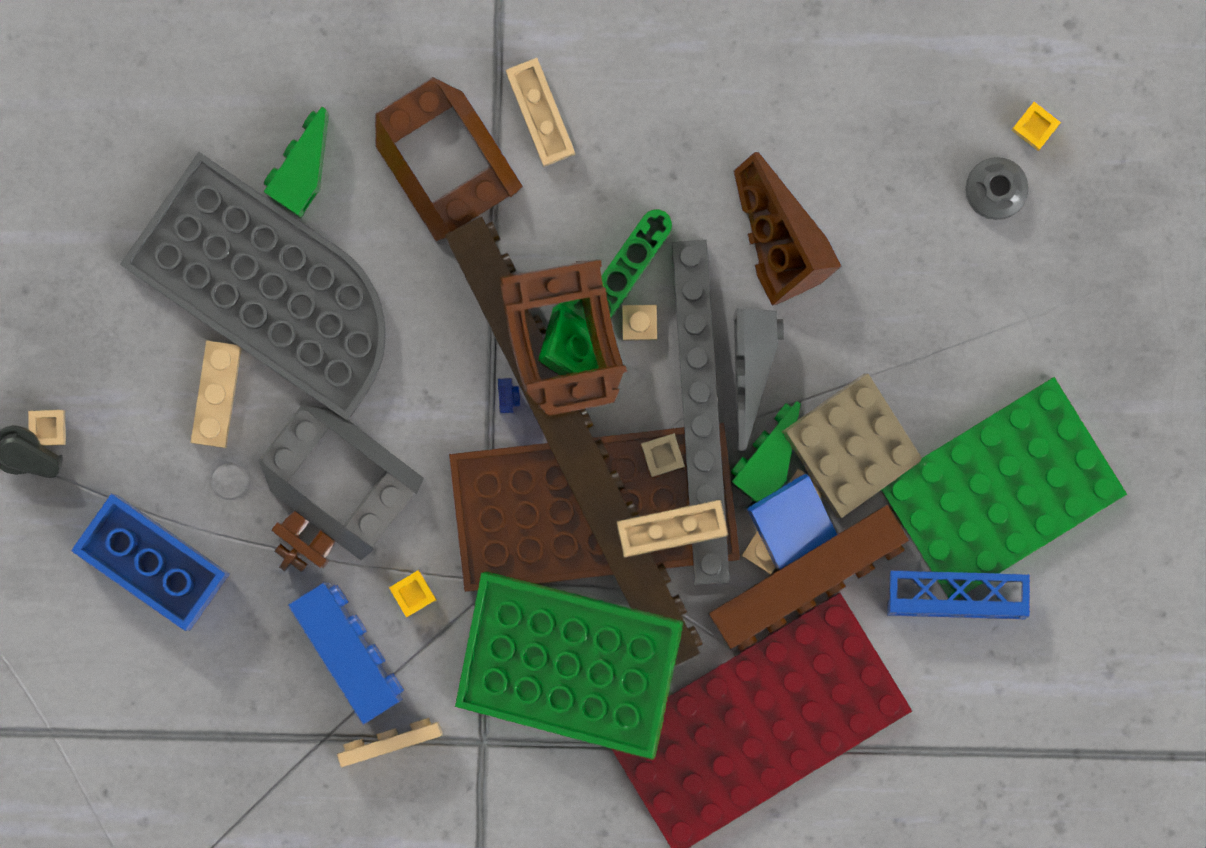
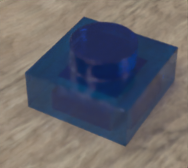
M512 378L498 379L500 415H515L514 407L521 406L520 387L513 386Z

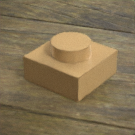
M622 305L623 341L657 340V305Z
M65 410L28 411L29 430L36 435L41 446L66 445Z

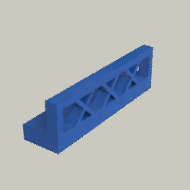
M890 571L887 616L1025 620L1030 616V574ZM898 579H911L921 591L913 599H897ZM920 580L931 581L925 586ZM937 580H946L956 592L947 600H938L928 589ZM955 581H966L961 587L955 583ZM972 581H981L991 592L982 601H973L963 589ZM988 581L1001 583L994 588ZM1006 582H1021V602H1008L998 590ZM925 593L930 599L918 598ZM960 594L965 600L953 599ZM994 595L999 601L988 600Z

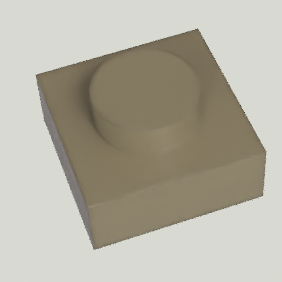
M675 434L641 444L651 477L685 467Z

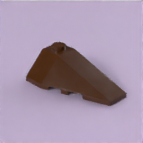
M754 152L734 170L742 211L748 213L752 230L751 233H748L750 245L755 244L759 264L755 265L757 277L772 306L820 285L842 267L825 234L759 152Z

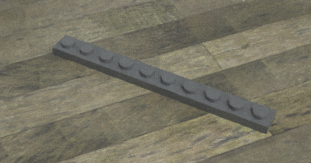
M707 240L672 242L689 506L720 500L726 523ZM727 536L692 543L694 584L729 583Z

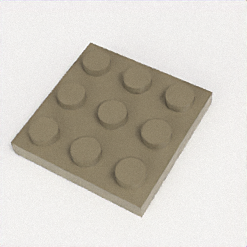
M868 373L862 374L782 431L837 518H843L918 464L922 458Z

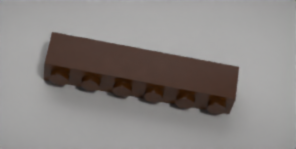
M885 505L708 614L729 649L737 646L739 651H742L758 641L755 634L767 628L769 633L775 631L787 623L784 618L786 615L795 610L801 615L817 605L814 601V598L824 592H826L828 597L834 595L846 587L843 581L853 574L859 579L876 569L873 565V562L885 556L887 561L904 552L905 549L902 545L909 541L888 505Z

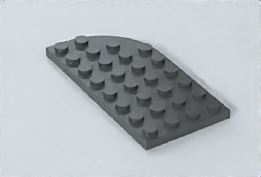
M198 152L120 265L344 419L349 420L373 385L384 356L386 343L385 318L376 289L360 265L346 252Z

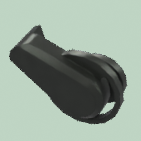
M11 425L0 430V469L14 475L30 473L46 478L57 476L63 462L62 455L58 456L42 447L36 435L25 427Z

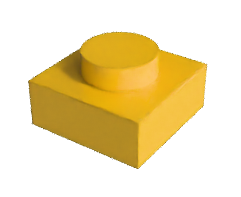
M1033 102L1012 128V131L1039 151L1061 122L1036 102Z
M420 570L389 587L406 618L437 600Z

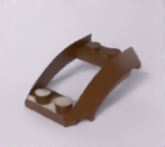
M432 77L375 113V147L435 241L445 238V234L465 225L507 197H512L523 187L491 134L461 90ZM452 107L488 162L489 167L432 202L395 143Z
M600 259L576 261V263L519 274L510 273L500 278L508 331L523 386L528 395L547 416L614 403L620 390L618 386L623 373L627 372L626 365L623 364L611 323L606 289L602 284L600 270L602 263ZM582 299L586 324L599 368L540 379L529 340L524 310Z

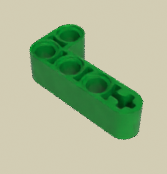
M660 209L648 211L602 274V284L606 289L611 319L668 239L672 229V221L665 211ZM660 219L663 221L662 228L665 231L663 233L661 231L654 233L650 243L656 245L652 248L646 240L637 236L641 233L645 238L650 231V224L648 222H656ZM633 246H640L645 250L646 258L641 263H633L627 258V251ZM611 275H622L627 281L626 287L619 292L612 291L607 286V280ZM582 299L562 302L563 305L586 321Z

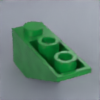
M322 106L318 112L313 110L308 115L302 125V128L305 129L304 133L298 141L293 139L283 153V156L286 158L279 170L274 167L263 183L267 186L264 193L269 198L299 218H302L321 187L329 113Z
M798 401L792 407L785 403L773 418L778 422L777 426L771 433L764 430L752 445L756 449L749 460L742 457L730 472L735 476L731 484L755 503L780 489L786 482L792 447L782 431L798 420L801 403Z

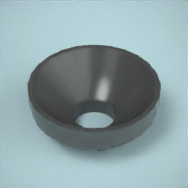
M1000 157L989 158L977 164L970 172L965 187L966 197L973 210L980 216L992 220H1002L1016 214L1025 204L1029 190L1028 180L1021 167L1007 158ZM1002 176L1008 180L1010 188L1006 195L997 196L991 192L989 184L992 178Z

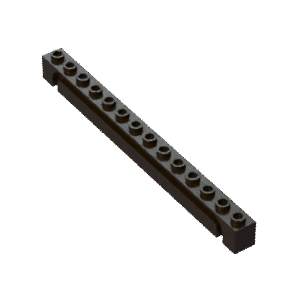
M481 216L445 234L446 240L629 607L684 622L675 666L701 654L698 646L702 645L703 642L694 625L689 628L687 627L682 615L687 613V610L678 594L672 597L666 585L672 582L664 564L656 565L651 555L652 552L624 558L617 522L640 516L632 501L625 503L620 493V490L624 489L625 486L616 469L611 472L609 471L604 459L609 457V454L601 439L594 441L589 431V428L593 427L594 424L586 408L547 416L525 391L510 340L500 282L501 277L515 272L516 268L508 253L501 255L496 245V242L501 239L493 222L486 224ZM529 309L524 310L529 340L540 379L560 376L538 361L544 341L542 335L546 334V328L538 314L532 317Z

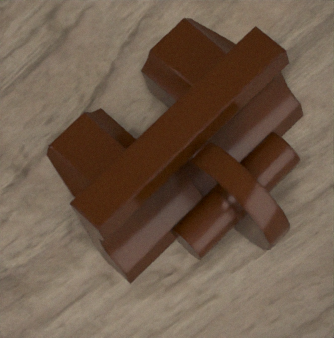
M296 511L290 514L283 523L277 522L271 530L293 547L290 551L280 543L274 552L284 559L279 568L285 572L292 565L300 572H303L308 564L298 557L301 553L318 567L324 569L330 561L327 557L331 553L336 541L320 530L310 544L306 543L299 536L310 522Z

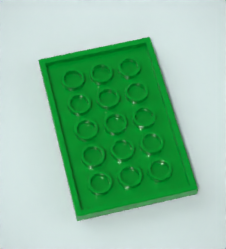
M1055 377L922 457L918 464L881 489L885 499L931 572L995 574L1001 573L1127 495ZM937 580L947 599L956 592L946 580ZM955 581V583H956L959 587H961V586L966 582V581ZM972 581L963 591L967 594L983 583L981 581ZM958 594L953 600H957L962 596Z
M487 571L482 572L455 707L653 759L657 752L684 622Z

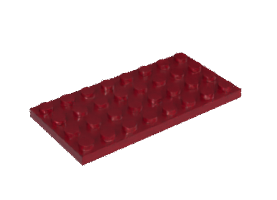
M841 592L668 696L657 752L653 759L615 749L611 750L671 848H689L911 713L912 709Z

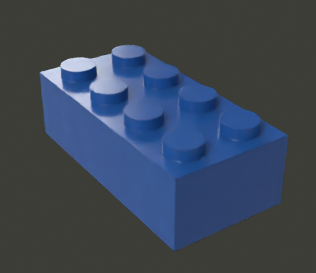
M112 493L71 550L184 631L192 629L230 575L226 570L119 495Z
M324 582L288 606L362 724H365L402 701L403 698L400 693L404 691V688L394 673L387 675L381 665L386 660L376 644L369 646L363 637L367 630L357 614L350 616L344 605L349 603L341 588L338 585L331 586L330 583Z

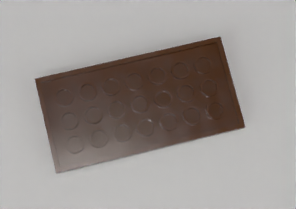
M723 422L719 423L725 518L728 532V561L740 560ZM684 427L593 437L594 441L602 440L609 454V457L604 459L610 472L615 469L617 470L625 486L624 489L620 490V493L625 503L633 502L640 517L689 507ZM675 434L685 467L651 477L641 444ZM548 443L449 454L465 592L478 591L481 573L485 571L534 584L614 575ZM692 543L651 553L656 565L663 563L666 569L693 566Z

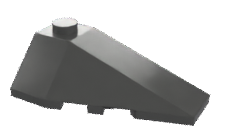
M736 309L734 313L737 452L746 451L778 346V340L784 339L783 319H777V311Z

